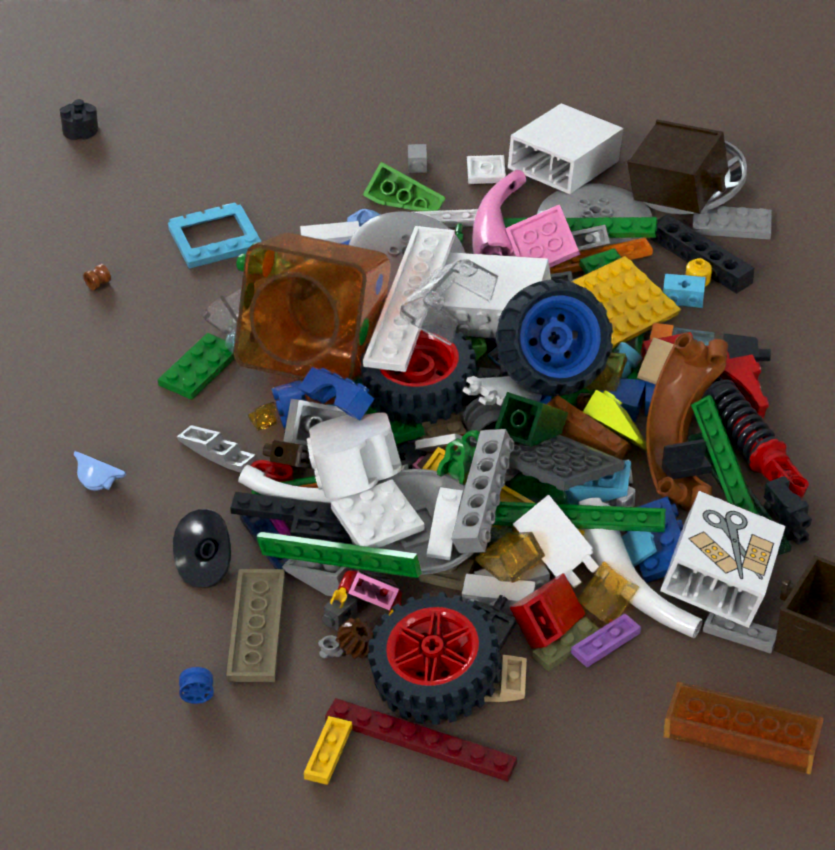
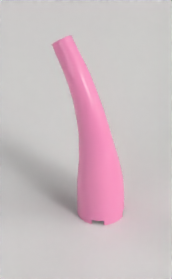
M514 170L502 178L483 198L473 225V254L515 257L505 229L500 207L511 193L525 184L526 176L521 170Z

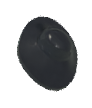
M198 509L188 513L180 520L174 533L173 555L176 568L184 582L193 587L207 588L216 585L225 577L230 567L231 543L227 525L220 514L209 509Z

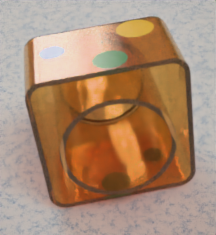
M288 232L278 234L250 246L245 256L234 344L235 360L245 368L302 381L312 367L319 370L324 368L332 374L336 373L342 378H348L353 382L362 377L360 366L362 352L365 353L364 347L371 341L387 299L391 272L390 259L386 254L379 251Z

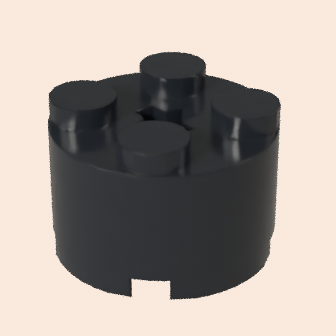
M76 99L73 103L60 108L63 135L71 140L83 138L85 140L97 133L98 119L95 106L85 103L82 99Z

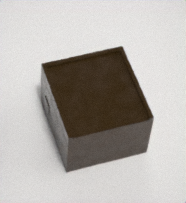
M657 119L656 124L631 159L627 161L633 198L636 201L700 214L716 189L719 192H724L726 189L724 177L729 169L724 132Z
M814 555L796 585L786 578L782 582L780 600L785 601L780 609L774 651L835 676V563Z

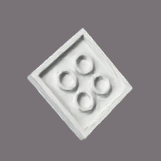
M393 479L373 486L366 491L331 502L332 511L358 546L379 548L424 530V522Z

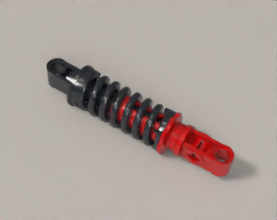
M719 375L704 392L701 399L708 395L712 396L729 440L732 441L740 454L744 456L753 471L762 473L769 481L785 476L790 481L789 489L791 492L798 495L802 500L809 482L800 474L796 466L791 463L790 458L786 454V444L775 436V433L769 429L767 423L763 422L762 417L752 408L749 401H746L737 385L732 380H723Z

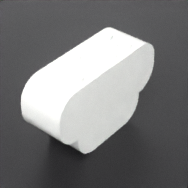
M386 413L364 415L360 421L348 415L340 416L318 423L309 430L310 438H307L309 458L312 468L315 470L318 489H323L327 498H341L366 491L375 486L379 480L394 476L402 470L391 425Z

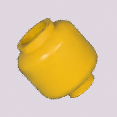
M701 258L688 262L685 275L705 277V286L710 283L712 266L709 262Z

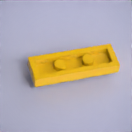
M328 716L304 771L305 780L329 784L352 730L351 721Z

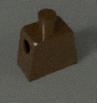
M273 440L272 444L266 443L263 447V455L270 457V462L313 469L309 458L308 446Z

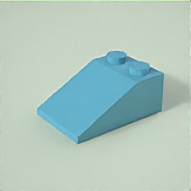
M625 461L624 470L615 472L613 475H606L599 478V480H592L584 485H577L566 490L569 504L579 505L578 502L588 498H601V501L605 502L627 496L631 461Z

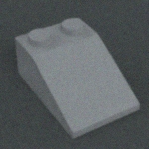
M291 399L283 441L308 446L307 438H310L309 430L311 427L323 421L347 414L336 406Z
M289 559L282 566L286 572L327 596H333L334 591L338 590V586L348 570L359 571V569L293 559Z

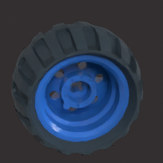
M552 279L533 283L516 293L509 300L499 317L496 343L500 362L515 382L536 394L563 396L580 391L590 385L606 367L608 357L611 355L613 327L606 314L607 310L591 291L574 282ZM558 314H562L565 319L563 322L558 321ZM539 317L542 319L541 326L536 323V319ZM573 330L577 331V338H572ZM555 335V340L549 342L548 337ZM530 338L537 339L535 346L529 344ZM566 350L570 351L571 356L568 359L564 357V352ZM545 354H548L549 362L547 363L543 361Z

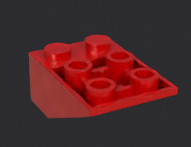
M564 573L509 607L531 649L548 646L563 636L585 615Z

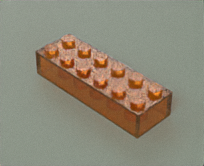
M677 681L665 717L663 737L811 774L821 738L824 718Z

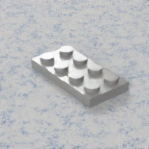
M717 206L700 214L693 213V230L701 235L770 239L772 210Z

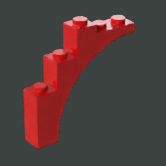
M680 334L657 339L674 344ZM652 340L643 341L641 349L643 360ZM727 351L726 367L720 374L723 380H732L744 395L746 401H749L758 415L764 418L769 403L767 397L763 396L761 392V385L758 380L759 374H761L759 362H756L753 354L730 359Z

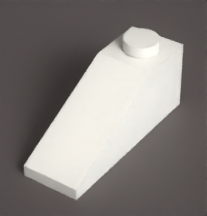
M440 487L435 505L427 557L450 560L454 545L451 537L463 497V490Z

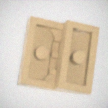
M653 338L637 378L656 384L662 367L674 344Z
M503 655L501 660L502 669L499 670L500 681L498 684L493 683L495 692L491 697L486 695L484 697L485 702H506L524 699L527 658Z

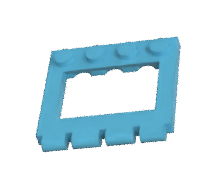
M235 202L223 205L222 209L215 207L204 210V214L199 211L187 214L186 218L183 216L169 219L170 222H168V229L189 269L236 257L242 253L248 254L253 243H262L241 204L237 205ZM234 215L244 236L191 248L181 228Z

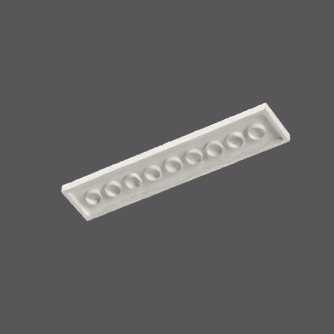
M415 226L364 356V367L406 372L452 247L455 230Z

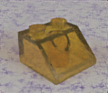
M507 532L489 546L485 552L475 557V560L499 581L514 583L523 577L522 574L526 570L536 567L539 564V560L545 554L532 532Z
M604 561L578 600L599 619L610 623L622 614L639 589V586Z

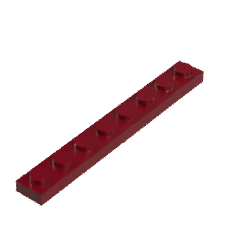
M337 698L334 699L325 715V721H327L328 716L351 721L352 731L507 782L517 764V757Z

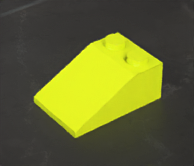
M595 390L583 412L616 435L647 451L645 439L627 411L621 406L622 402L606 390L603 393Z

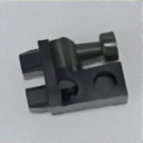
M785 476L766 483L764 492L766 502L763 508L768 514H775L779 524L785 526L782 538L785 541L793 539L799 545L809 540V534L805 530L811 525L812 518L808 515L809 505L805 501L802 502L798 495L791 492L789 489L790 481Z

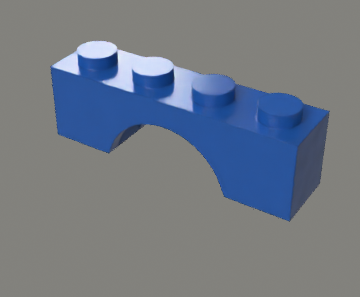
M312 367L298 387L308 397L321 404L336 396L334 405L348 416L359 421L374 400L368 394L369 389L362 384H356L348 378L344 379L336 373L332 374L324 368L319 370Z

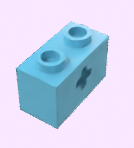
M665 274L663 293L673 300L677 306L703 308L705 277Z

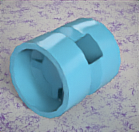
M621 342L614 350L615 356L608 358L605 369L616 378L626 379L631 374V368H636L641 362L642 356L631 346Z

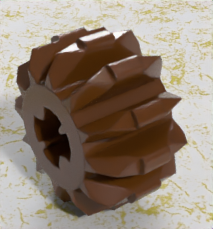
M350 618L338 628L335 641L340 644L339 649L346 651V655L351 654L354 659L357 657L363 659L370 653L368 645L369 640L374 639L372 633L374 628L368 627L367 621L362 623L359 618L355 620Z

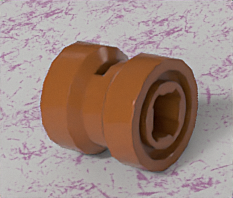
M99 264L93 271L89 270L83 274L84 281L91 290L99 288L100 284H106L111 281L110 272L103 264Z

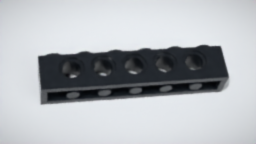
M669 214L657 220L656 238H650L651 240L686 262L697 258L706 260L712 266L711 278L736 294L753 284L754 267Z

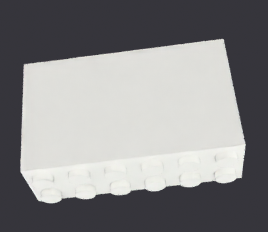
M449 252L425 320H429V323L436 324L437 321L442 322L443 326L447 328L453 326L456 328L457 334L462 332L465 336L496 338L499 317L509 300L520 290L533 283L551 280L548 259Z

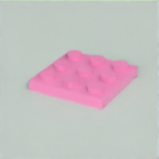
M560 204L505 228L516 257L548 259L550 268L580 255Z

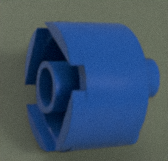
M300 380L271 388L274 399L277 400L276 408L279 416H281L280 419L284 429L286 428L291 399L307 401L305 393L298 389L301 384Z

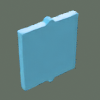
M629 531L622 536L633 567L657 552L653 540L654 535L651 532Z

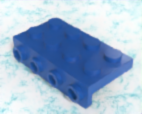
M668 496L639 506L641 508L666 509L665 532H651L654 535L653 540L657 552L639 563L646 583L666 576L683 529L681 519L676 520L675 518L679 516L675 503L670 504Z

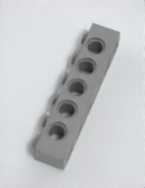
M506 429L480 431L451 537L459 553L485 552L487 543L490 541V530L495 522L496 507L500 503L501 488L505 484L504 476L506 469L509 468L510 453L514 449L513 439L510 438Z

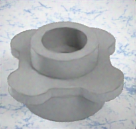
M325 636L319 641L318 645L321 647L320 657L342 656L343 650L339 649L340 644L335 641L336 636Z

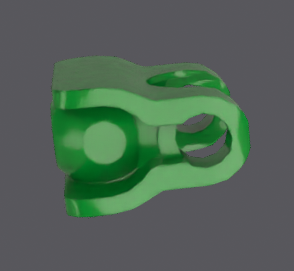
M470 430L463 435L462 439L457 438L448 443L444 458L438 465V476L442 477L449 473L452 478L459 480L461 485H466L476 447L470 446V437L473 436L478 442L479 431ZM455 445L458 446L456 451L454 450Z

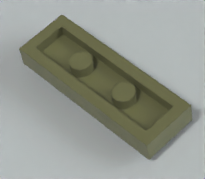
M584 617L575 623L563 636L548 646L534 650L532 658L549 672L573 656L571 654V647L600 628Z

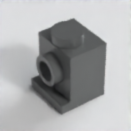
M348 594L342 608H339L341 602L338 600H334L332 605L330 601L325 605L324 615L321 619L326 626L338 631V628L346 620L354 619L358 616L357 600Z

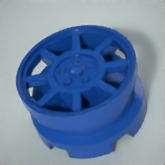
M192 667L180 674L179 694L182 700L196 704L206 702L212 698L214 694L212 686L213 675L208 669Z

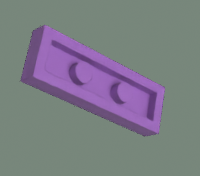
M623 614L571 647V654L583 665L589 667L639 635L641 627L629 616Z

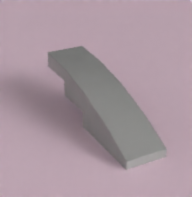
M191 425L177 436L178 441L212 462L240 473L246 465L251 466L253 462L257 461L256 454L240 451L238 443L223 440L220 432Z

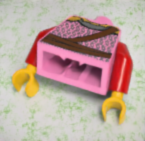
M361 569L359 571L348 570L344 574L338 590L334 591L330 604L332 605L334 600H338L341 602L339 608H342L347 599V593L387 609L390 612L388 614L390 616L393 613V606L398 603L401 606L402 592L390 577L378 572Z

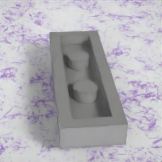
M710 612L703 627V632L764 652L772 653L775 646L777 630L751 622L748 628Z

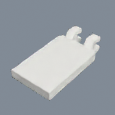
M510 376L492 378L468 377L466 382L470 383L469 388L464 387L463 392L468 395L482 394L485 396L484 398H479V402L484 405L496 403L502 406L507 392L540 402L542 396L525 389Z
M549 495L513 523L553 574L557 577L564 573L574 588L582 582L572 570L581 562H584L592 573L600 568L590 556L593 553L591 545Z

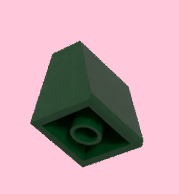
M507 392L494 430L506 429L513 441L533 447L562 434L568 412Z

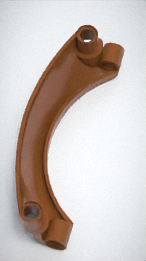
M689 333L680 334L676 338L662 367L653 391L646 427L648 463L656 491L662 498L668 496L671 505L674 503L675 505H680L685 511L691 510L699 491L712 496V486L703 482L697 476L679 479L668 477L661 468L664 446L687 442L689 425L694 414L691 405L701 400L704 392L724 371L728 344L724 340L714 339L709 342L708 348L702 341L697 342Z

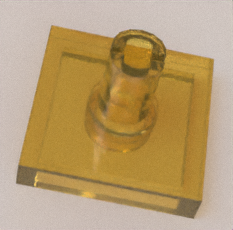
M611 353L602 373L583 389L616 391L627 362L626 353Z

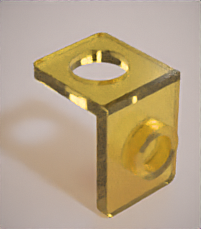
M274 402L256 407L254 409L255 412L248 414V418L257 431L277 424Z

